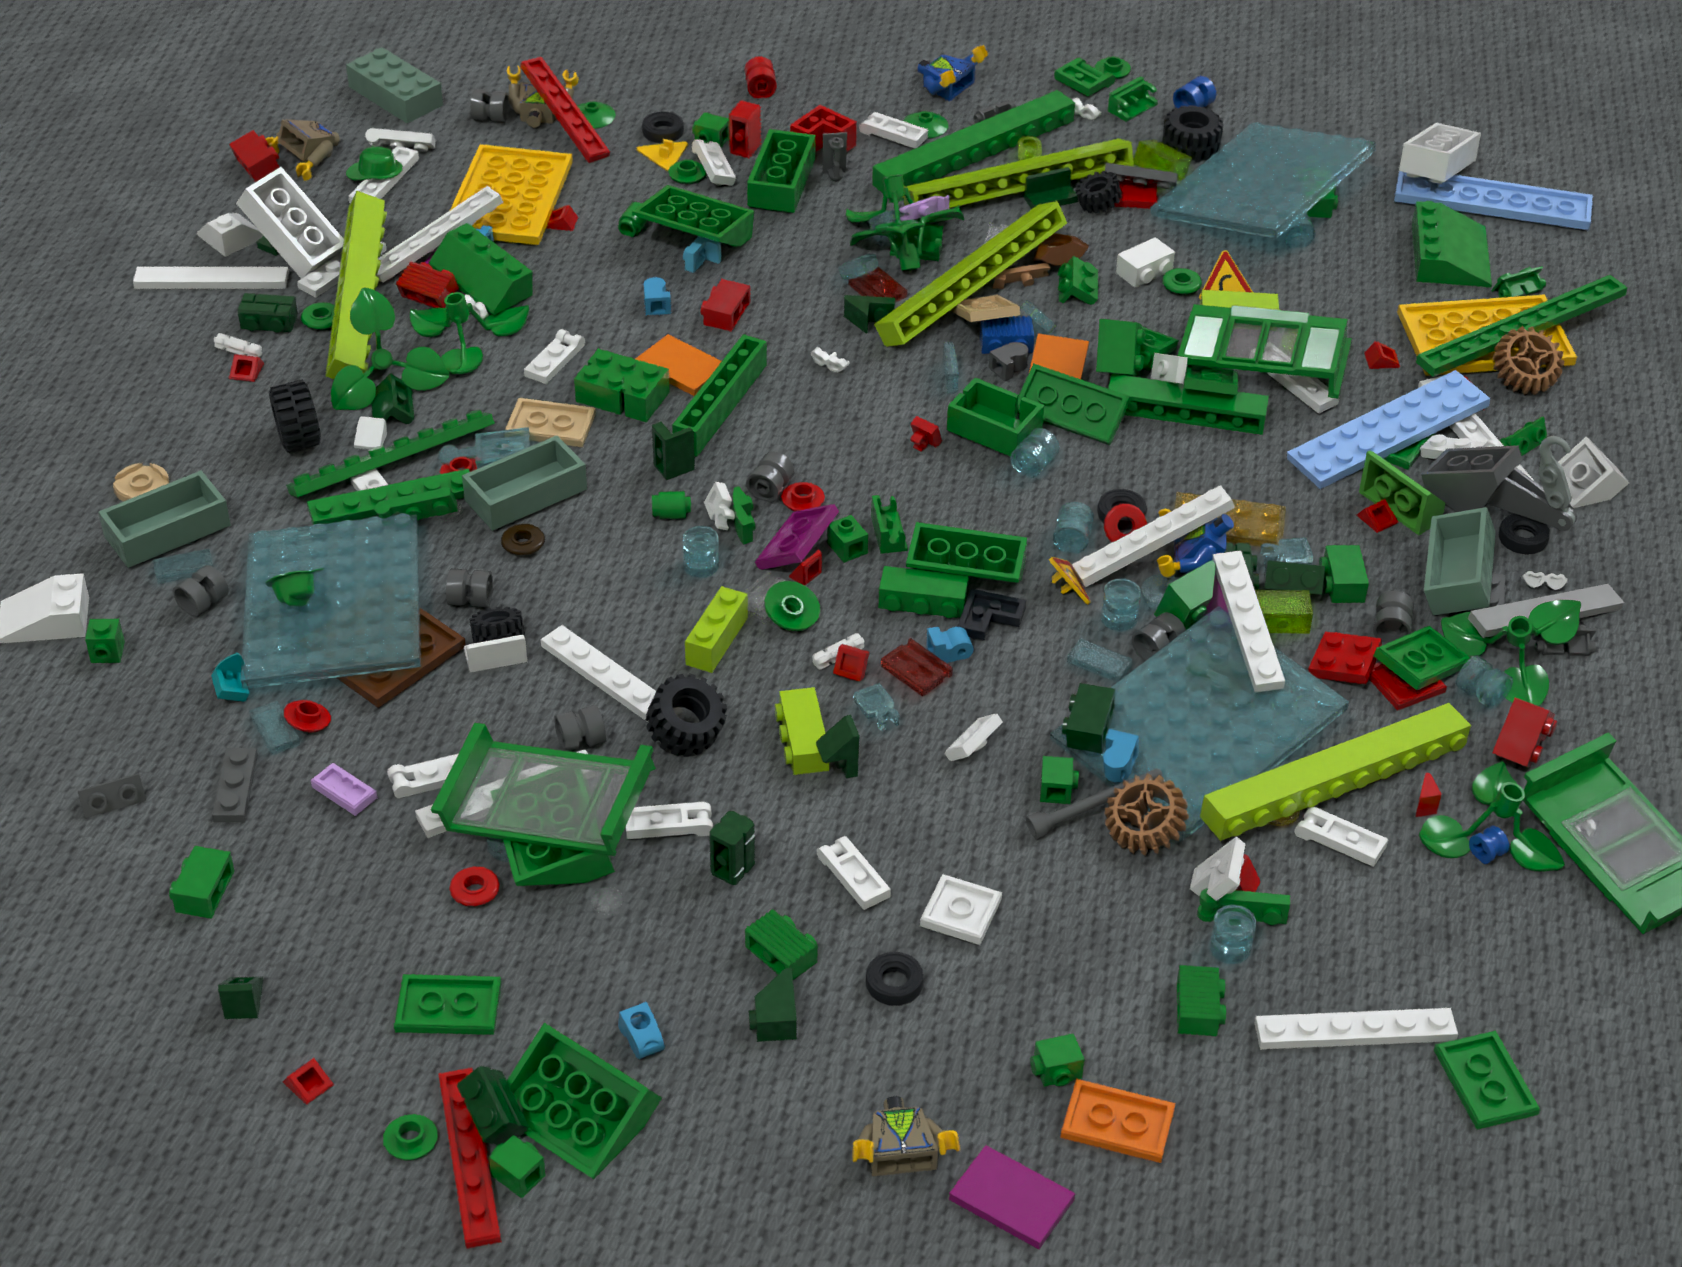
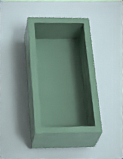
M383 47L377 48L373 52L346 64L348 85L351 89L407 124L443 106L442 88L439 81Z
M557 435L462 475L466 503L492 531L587 490L586 464Z
M202 470L98 512L105 539L127 568L231 526L226 500Z
M1487 507L1432 516L1424 593L1433 615L1490 607L1496 531Z

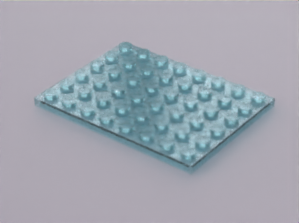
M1254 122L1249 124L1247 128L1237 134L1235 138L1225 144L1218 152L1151 206V215L1192 224L1278 238L1375 152V142L1367 141L1364 138H1347L1343 135H1327L1319 131L1308 132L1300 128L1288 129L1280 125L1268 126L1262 125L1260 122Z
M401 513L388 518L371 517L369 519L345 520L336 523L288 527L279 530H262L249 533L242 657L245 664L241 666L243 689L421 667L417 515ZM324 568L323 571L314 575V595L310 597L306 605L301 607L280 603L272 587H268L265 584L268 579L280 574Z
M1220 606L1216 607L1111 687L1115 689L1116 708L1109 729L1139 736V753L1131 774L1126 781L1134 778L1135 775L1139 776L1157 768L1162 771V777L1165 782L1171 780L1176 788L1181 789L1183 798L1187 801L1188 807L1186 810L1189 814V820L1184 821L1186 831H1178L1180 838L1179 841L1175 840L1178 843L1205 824L1200 818L1204 795L1274 769L1348 710L1349 705L1348 700L1275 647L1274 649L1285 679L1284 689L1255 693L1230 615ZM1062 725L1050 733V740L1108 787L1122 783L1112 782L1104 775L1103 756L1106 751V742L1103 752L1100 754L1067 748L1066 735H1062ZM1153 797L1155 803L1170 806L1166 801Z

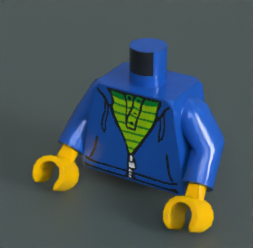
M980 45L972 50L973 54L965 59L940 55L932 62L922 60L918 65V72L924 75L923 86L930 94H937L951 101L974 83L975 65L981 63L988 56L985 46Z
M1161 509L1158 514L1161 517L1171 511L1169 509ZM1222 514L1219 518H1215L1174 540L1175 563H1173L1169 555L1159 557L1157 562L1160 573L1164 577H1171L1175 574L1176 570H1180V573L1185 572L1188 574L1211 561L1213 554L1224 553L1226 550V532L1234 527L1232 519L1228 515Z

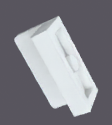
M524 635L464 646L469 672L527 662Z

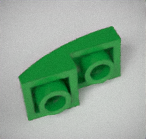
M740 486L734 487L733 511L735 513L733 521L736 533L744 545L753 542V531H755L756 527L751 511H753L754 506L751 497L745 495Z

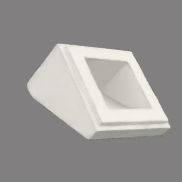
M360 417L354 448L370 450L374 447L382 446L387 436L385 419Z

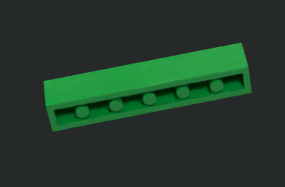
M743 334L672 424V434L689 427L694 431L695 457H698L767 366V341Z
M1111 374L1108 389L1123 393L1131 398L1124 415L1263 435L1269 396L1244 392L1230 395L1184 388V384Z

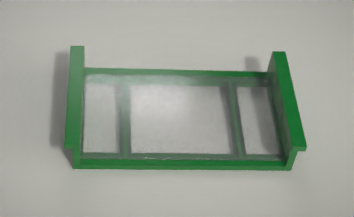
M474 723L431 811L439 815L446 831L615 856L617 853L615 849L650 772L656 769L651 758L653 747L640 745L634 760L495 742L486 724Z

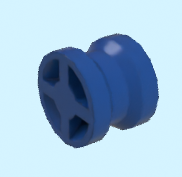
M1490 826L1483 831V834L1477 833L1473 835L1469 840V847L1476 858L1483 864H1488L1495 859V856H1502L1509 851V841L1499 827Z

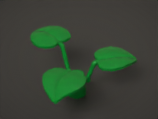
M903 175L883 178L885 191H882L883 202L881 210L854 212L846 209V217L850 222L873 220L888 214L886 206L889 198V202L894 204L896 222L877 225L875 227L876 231H882L883 228L892 225L900 226L909 222H921L920 218L917 221H900L898 202L903 201V196L905 195L909 204L914 203L909 194L908 187L904 188ZM938 218L927 223L943 222L953 218Z
M958 209L937 211L921 217V222H909L900 226H888L883 228L882 231L873 229L853 234L850 239V246L875 235L887 236L896 253V259L900 261L901 271L921 268L919 255L922 254L921 246L925 224L938 218H957L964 221V216ZM919 229L917 248H915L914 243L908 244L906 231ZM900 232L902 234L903 245L900 246V251L891 235L892 233Z
M364 287L360 290L350 310V322L353 328L361 334L369 335L375 332L377 350L371 354V366L364 374L356 365L346 366L337 373L331 388V403L335 410H359L373 402L376 386L367 377L375 369L384 370L391 365L404 367L405 369L401 376L402 381L414 390L435 388L449 378V372L442 359L431 348L417 347L412 349L407 354L406 363L393 360L391 353L386 349H382L380 330L385 331L393 327L395 313L390 302L382 294L370 288Z
M455 292L449 294L444 299L445 308L411 309L410 320L413 329L423 337L440 335L445 327H450L452 322L456 323L461 349L449 350L442 355L441 359L449 374H465L478 368L483 361V353L479 347L466 348L461 324L468 320L469 314L471 313L485 330L492 329L493 334L496 336H507L523 328L529 313V306L525 305L506 309L494 316L492 314L489 315L484 321L473 309L472 303L467 304L464 294Z
M1554 600L1542 603L1531 611L1529 618L1525 616L1513 617L1509 621L1508 627L1503 626L1502 630L1492 638H1483L1468 619L1470 612L1442 618L1441 627L1444 637L1470 657L1481 656L1486 650V643L1493 644L1506 634L1509 643L1519 648L1520 668L1511 667L1502 673L1499 680L1500 692L1512 703L1516 697L1540 706L1548 693L1549 678L1546 671L1539 665L1525 667V645L1530 642L1531 633L1535 636L1541 634L1543 640L1549 644L1560 645L1571 641L1579 627L1581 602L1576 600Z
M1499 762L1486 768L1473 781L1472 792L1479 802L1490 806L1469 829L1463 831L1461 825L1455 819L1444 815H1437L1429 818L1418 834L1422 843L1435 854L1445 858H1459L1470 852L1469 840L1466 837L1470 836L1492 812L1504 819L1513 816V835L1517 839L1511 842L1509 848L1512 857L1517 863L1533 871L1559 870L1565 865L1558 849L1543 833L1527 828L1521 834L1519 826L1520 817L1523 812L1519 809V806L1525 797V792L1509 774L1504 762Z

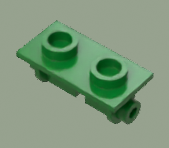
M1543 266L1533 269L1527 267L1519 273L1512 275L1511 273H1506L1497 279V283L1491 291L1499 290V298L1523 296L1524 292L1528 295L1542 291L1546 286L1545 279L1539 276Z
M1542 416L1534 422H1527L1523 428L1516 431L1513 435L1501 438L1499 441L1503 446L1518 445L1521 456L1541 445L1542 441L1547 438L1545 418Z

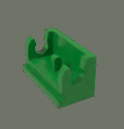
M1140 76L1109 93L1108 112L1127 122L1158 104V100L1151 97L1148 93V90L1154 93L1157 89Z
M925 224L921 246L922 254L919 255V259L939 261L943 244V226ZM919 229L906 231L908 244L914 243L915 248H917ZM900 232L892 233L891 235L900 251V246L903 245L902 234ZM891 245L890 255L896 256V253Z
M873 495L871 518L880 554L908 551L905 533L902 528L899 512H897L895 497H890V505L882 507L880 496Z

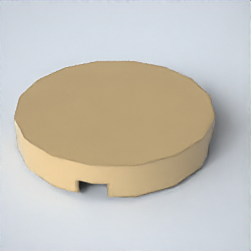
M143 463L133 464L117 473L113 483L114 493L118 499L126 501L168 484L169 477L165 469L156 464L150 463V466H143Z

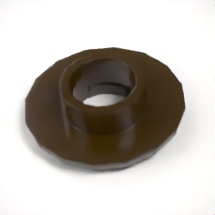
M516 524L504 531L501 537L502 547L516 555L532 554L538 551L545 542L542 530L532 524ZM520 539H528L526 542H518Z

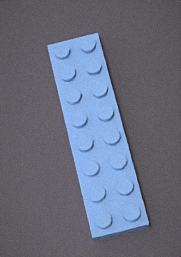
M1399 171L1394 201L1415 205L1416 201H1433L1435 203H1442L1456 211L1589 230L1593 195L1454 175L1443 183H1433L1429 181V178L1422 176L1420 178H1412L1407 176L1405 172Z
M1454 370L1288 451L1287 459L1321 489L1363 469L1368 451L1371 450L1380 457L1385 458L1391 453H1395L1488 407L1490 398L1458 371Z

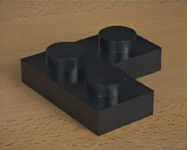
M971 589L957 627L964 628L970 638L985 640L991 621L1020 627L1027 600Z

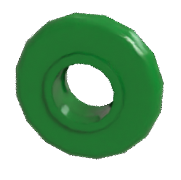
M1115 56L1101 59L1095 65L1096 69L1104 73H1111L1115 76V79L1124 78L1131 71V66L1127 61Z
M688 159L674 163L668 170L669 176L674 181L682 184L699 182L706 174L701 163Z
M1186 268L1171 269L1162 278L1163 285L1167 289L1179 294L1193 293L1199 290L1202 285L1201 277L1196 272Z
M326 302L312 304L302 312L301 321L307 327L314 329L332 327L335 305Z
M417 1114L403 1115L393 1120L383 1134V1144L388 1153L397 1159L405 1161L417 1160L426 1156L435 1147L438 1140L437 1128L433 1121ZM408 1131L420 1133L416 1138L410 1140L401 1137Z

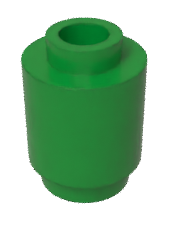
M631 203L619 218L618 229L621 234L634 237L635 234H639L648 220L632 216V210L642 203Z
M685 491L659 492V495H652L653 517H659L660 519H686V513H691V496H685Z

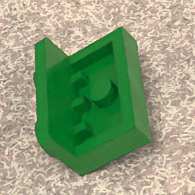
M1075 256L1067 263H1063L1058 271L1059 302L1065 303L1073 295L1089 305H1094L1098 300V269L1091 263L1084 262Z

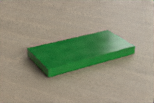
M1033 363L1019 394L1017 413L1020 414L1021 399L1023 397L1044 405V423L1110 445L1131 398L1123 393Z

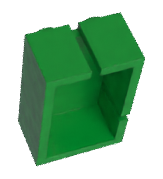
M597 349L587 362L588 366L585 365L574 378L576 402L621 415L623 412L622 393H624L625 416L646 423L670 392L668 368L602 349Z
M975 377L963 389V394L959 393L948 405L947 431L1016 459L1042 431L1044 405L1023 397L1020 403L1019 420H1017L1019 395Z

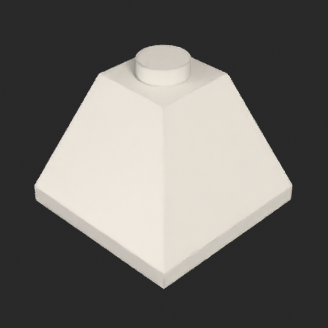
M227 213L219 216L217 219L208 222L197 232L200 238L225 257L255 243L264 236L256 226L238 213Z
M1587 437L1558 461L1565 472L1572 497L1570 505L1573 508L1611 500L1629 484L1618 468Z

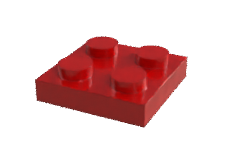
M1325 631L1308 668L1309 676L1366 685L1377 661V658L1373 655L1376 648L1382 646V639Z

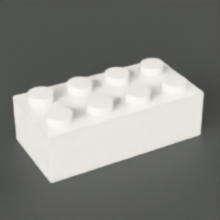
M1435 123L1404 143L1399 171L1405 172L1407 176L1412 178H1420L1422 176L1429 178L1430 182L1443 183L1476 160L1481 133Z
M282 167L246 188L236 203L301 279L340 254L343 249V237Z

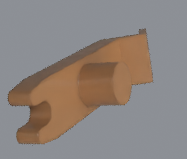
M1042 263L1005 269L995 276L993 288L1003 289L1004 284L1022 281L1024 287L1031 286L1034 283V278L1049 276L1047 271L1051 268L1049 264Z

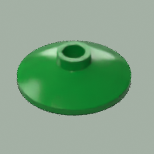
M590 101L577 105L594 129L611 124L616 116L614 109L604 103Z
M933 112L912 113L903 120L904 122L927 129V139L939 137L948 130L947 120Z
M782 581L771 586L766 593L764 599L766 613L775 624L784 629L803 631L812 627L819 618V601L816 595L803 584L794 581Z

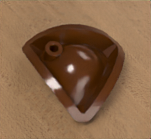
M1054 233L1037 245L1033 261L1039 262L1040 260L1050 265L1061 266L1063 263H1067L1073 256L1077 258L1082 257L1089 248V245L1075 236Z

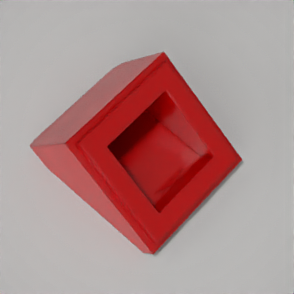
M570 205L563 206L552 211L546 228L573 231L578 216Z
M1375 341L1364 353L1369 369L1400 367L1395 350L1378 341Z
M234 354L229 379L255 382L264 363L260 357Z
M1386 499L1363 509L1357 514V517L1377 533L1398 523Z
M816 551L802 562L789 577L800 584L807 585L822 573V552Z
M1425 773L1415 817L1433 815L1438 812L1442 794L1430 773Z
M1244 854V863L1239 877L1240 884L1236 890L1255 892L1260 884V879L1249 856Z
M315 1058L290 1074L283 1081L306 1105L334 1085Z

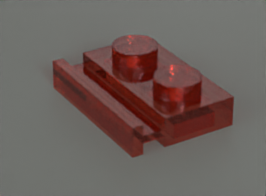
M878 266L857 274L855 279L852 277L848 278V285L861 296L895 298V302L907 297V290Z
M912 638L908 640L906 645L901 644L881 658L882 668L922 697L943 683L944 678H950L953 672V667Z

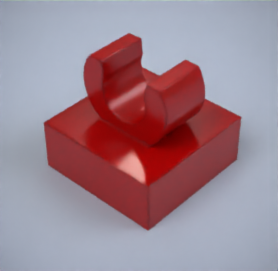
M918 416L910 423L913 431L910 440L915 443L913 448L922 452L928 444L938 447L942 442L937 425Z
M841 644L838 648L833 674L862 681L870 652Z

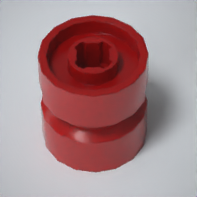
M761 56L750 59L744 68L749 94L756 99L771 97L777 88L772 62L766 57Z

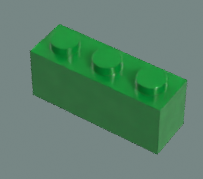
M884 566L879 587L878 608L889 611H905L917 614L939 615L947 618H960L967 600L969 576Z

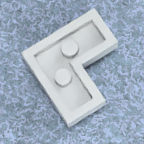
M1235 837L1197 866L1193 872L1190 890L1200 896L1201 891L1208 888L1207 894L1216 901L1226 893H1233L1240 884L1239 877L1244 863L1245 843Z

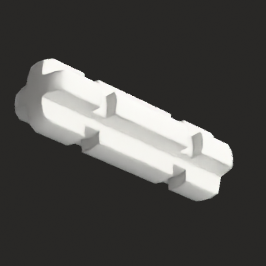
M219 333L214 338V346L222 350L226 348V351L238 355L254 357L262 355V347L258 344L251 343L250 345L248 341L232 336L229 338L228 335Z
M855 633L847 637V641L843 639L825 648V652L821 650L813 654L812 662L814 666L822 670L830 665L829 662L834 664L838 648L841 644L863 649V637Z

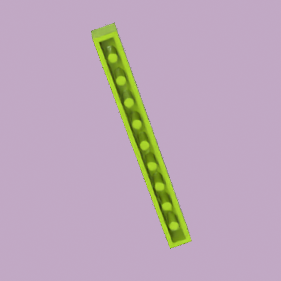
M1114 139L905 187H908L909 194L914 203L933 196L946 197L948 195L949 208L1025 191V180L1030 175L1069 167L1071 170V180L1087 177L1089 174L1095 175L1094 172L1102 173V171H1105L1106 163L1134 166L1132 142ZM904 195V206L909 205V203Z
M356 191L347 213L325 377L334 379L337 373L346 366L356 365L364 374L368 370L369 365L365 360L370 353L371 346L367 343L372 334L364 335L353 328L350 322V310L362 288L366 287L376 290L379 277L376 274L381 265V260H378L383 248V244L380 242L385 232V228L382 226L387 212L384 211L385 200L360 191Z
M1058 201L1037 205L875 323V328L883 344L887 347L905 344L1066 225L1067 221Z
M1450 703L1441 705L1204 795L1199 817L1220 841L1232 836H1239L1250 829L1265 826L1269 822L1281 817H1288L1294 812L1307 807H1314L1320 802L1337 798L1343 793L1356 788H1363L1369 783L1386 779L1405 769H1412L1426 761L1435 760L1448 752L1459 751L1467 743L1471 724Z

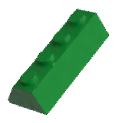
M468 223L448 232L429 261V265L433 269L438 271L444 269L451 272L455 276L459 290L472 297L476 303L482 302L486 310L493 316L533 295V271Z
M916 522L906 567L1019 583L1022 581L1026 561L1027 538Z

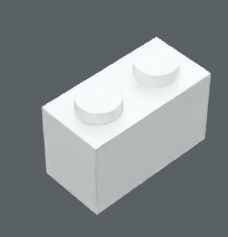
M1156 237L1119 253L1117 256L1116 274L1135 288L1144 283L1147 284L1173 269L1175 251Z

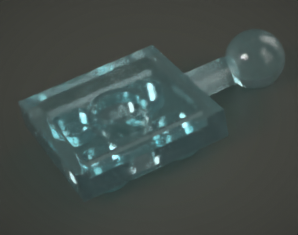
M529 427L475 434V447L458 449L453 445H445L439 451V460L442 464L449 465L450 461L456 457L476 458L477 469L530 447Z

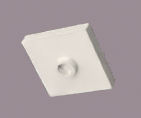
M942 874L920 919V926L981 945L1001 902L1002 892Z

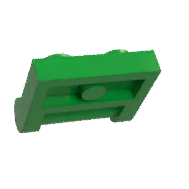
M1080 57L1055 70L1054 79L1088 97L1104 87L1112 86L1115 82L1114 75L1104 73L1086 64V61Z

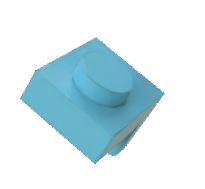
M698 236L684 250L685 270L694 273L705 260L719 264L721 262V243Z

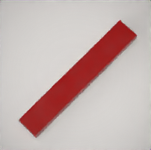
M538 57L522 61L520 68L587 162L590 163L609 157V149L544 59Z
M472 1068L438 1074L466 1249L501 1242L485 1143L465 1105V1098H462L457 1088V1084L472 1072Z

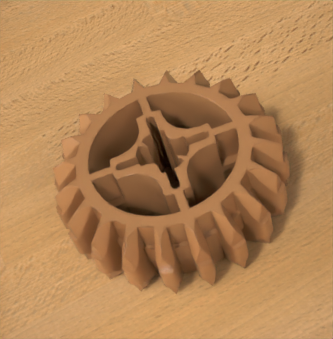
M1523 326L1517 331L1512 329L1508 334L1503 335L1500 343H1497L1495 346V353L1492 359L1495 361L1493 370L1500 371L1497 379L1505 378L1504 386L1509 384L1514 386L1513 392L1519 388L1522 389L1523 395L1529 391L1533 395L1538 394L1540 390L1542 392L1547 391L1549 387L1555 385L1557 378L1562 374V367L1565 362L1561 359L1563 351L1557 350L1559 343L1551 342L1552 335L1547 337L1543 335V329L1538 333L1535 332L1533 326L1527 331ZM1518 347L1519 351L1517 354L1511 357V349ZM1546 365V372L1539 375L1538 370L1540 366Z
M1149 773L1146 774L1144 780H1140L1139 776L1135 775V782L1130 784L1128 781L1123 780L1124 788L1122 790L1114 788L1113 792L1116 797L1108 798L1107 803L1109 807L1105 808L1104 812L1107 818L1105 824L1107 829L1110 830L1111 838L1115 841L1117 840L1118 845L1123 849L1128 846L1129 851L1133 854L1139 848L1145 856L1151 848L1157 854L1159 853V846L1164 845L1170 849L1169 840L1179 841L1180 835L1178 831H1186L1184 821L1189 820V814L1186 810L1188 804L1186 799L1183 798L1181 789L1176 788L1171 780L1165 782L1160 774L1154 780ZM1153 797L1166 801L1170 806L1155 803ZM1124 822H1130L1131 825L1139 826L1140 831L1129 829L1124 825Z

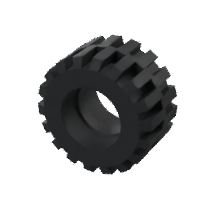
M1189 105L1172 109L1171 112L1166 114L1164 119L1163 150L1168 152V155L1171 157L1176 156L1178 160L1185 159V162H1190V160L1200 162L1201 159L1207 161L1210 157L1214 158L1220 151L1223 131L1222 118H1219L1220 115L1214 113L1213 110L1201 106Z
M304 380L270 387L269 398L281 444L287 453L320 445L321 433L310 390Z
M677 674L675 679L669 677L665 680L664 684L661 683L646 713V721H649L646 727L648 732H653L652 740L654 742L659 741L661 743L660 748L664 751L668 748L672 750L671 754L677 756L681 752L683 757H690L692 751L696 755L700 754L704 748L708 749L715 742L726 721L727 705L722 703L724 700L723 694H717L716 690L718 687L714 684L709 685L706 683L708 679L701 677L700 680L696 679L695 674H689L688 677H684L683 674ZM681 707L692 711L698 717L699 722L689 723L680 719L675 714L673 708Z

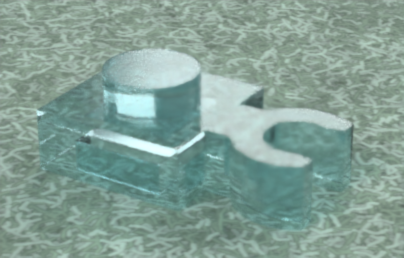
M1306 537L1280 539L1278 545L1272 543L1261 545L1260 554L1265 555L1264 565L1266 560L1312 564L1313 553Z
M880 683L854 692V702L867 719L877 718V727L881 731L886 730L885 720H891L896 726L899 725L900 715L894 709V701Z

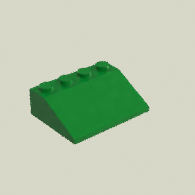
M667 185L632 210V216L720 243L742 246L752 238L754 211Z
M1416 201L1412 220L1416 282L1492 287L1486 227L1442 203Z
M557 767L516 782L498 819L499 825L574 836L592 797L583 771L581 769ZM501 788L490 792L493 803ZM596 813L586 838L602 840L600 836L602 828ZM503 840L516 886L587 883L615 872L610 855Z
M543 1023L507 1079V1083L529 1126L524 1134L592 1179H595L644 1128L662 1100V1097L546 1023Z

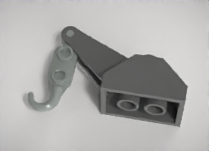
M1557 436L1545 438L1540 445L1539 476L1543 487L1517 468L1522 462L1518 445L1446 449L1421 474L1425 489L1444 501L1446 505L1456 512L1484 508L1489 504L1550 525L1561 531L1569 530L1577 521V514L1568 507L1572 497L1564 469L1553 457L1550 447L1553 444L1560 445L1566 453H1570L1571 449L1564 439Z

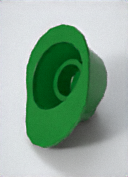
M368 147L361 152L359 162L348 168L346 176L352 180L389 179L399 175L403 170V165L395 160L391 149Z
M324 568L280 574L268 579L265 584L268 587H272L280 603L301 607L306 605L310 597L314 595V575L323 571Z

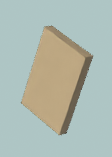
M999 295L964 299L952 308L951 311L970 322L1018 316L1020 315V306Z
M518 398L504 431L505 437L542 442L557 435L566 445L583 447L596 415V408Z

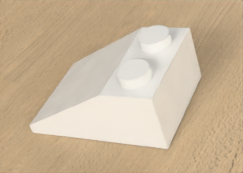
M84 574L52 576L2 600L0 604V643L85 637L89 594Z

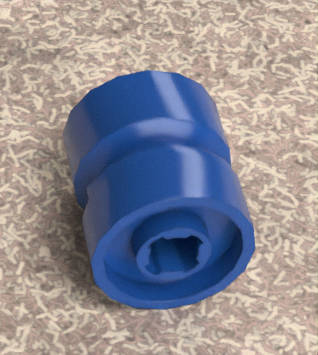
M1199 76L1174 92V105L1176 108L1189 105L1206 107L1216 99V88L1209 78Z

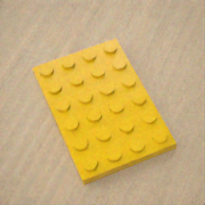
M480 144L450 210L488 186L501 196L503 203L492 212L478 219L471 226L475 229H481L483 225L491 226L495 241L539 245L573 163L572 154Z
M1545 295L1401 304L1398 306L1397 314L1417 356L1420 353L1548 300ZM1557 324L1543 330L1544 336L1552 335V343H1559L1557 350L1563 351L1561 359L1565 361L1564 366L1575 365L1577 356L1561 325ZM1518 347L1511 349V357L1517 354L1519 351ZM1495 351L1439 375L1448 374L1454 370L1459 373L1498 371L1493 370L1495 361L1492 359ZM1423 369L1425 376H1429L1430 374Z

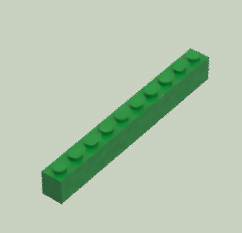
M1059 90L1046 94L874 165L872 185L881 192L885 191L883 178L893 175H903L904 187L939 179L951 172L958 171L970 164L977 163L989 156L996 155L1001 151L1015 147L1020 143L1032 140L1039 135L1073 122L1075 102Z

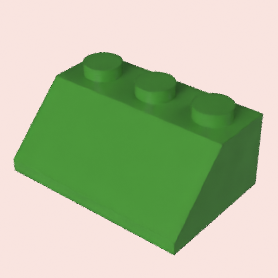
M1370 450L1366 453L1359 493L1374 504L1386 499L1397 520L1417 535H1421L1431 528L1432 516L1443 515L1446 503Z

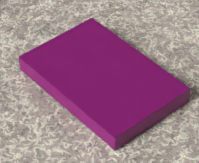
M835 504L792 512L756 559L755 564L758 569L763 570L802 562L839 513Z
M987 1145L983 1147L949 1193L950 1201L1037 1249L1042 1247L1075 1199L1074 1192Z

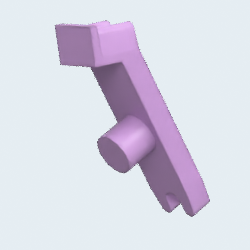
M933 196L900 208L899 211L904 213V216L900 217V221L915 220L937 211L949 209V196Z

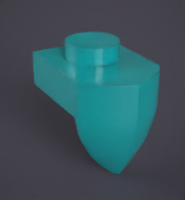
M238 652L220 661L211 675L217 699L244 702L249 696V690L243 673L245 663L243 657Z

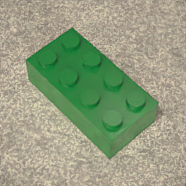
M769 129L747 181V207L795 213L815 162L816 135Z

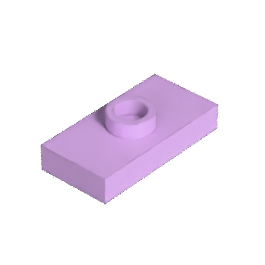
M334 763L311 779L312 788L354 816L377 799L376 790Z

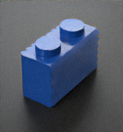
M1013 316L980 321L979 336L982 354H990V351L1012 342L1025 344L1028 347V353H1033L1034 331L1030 316Z

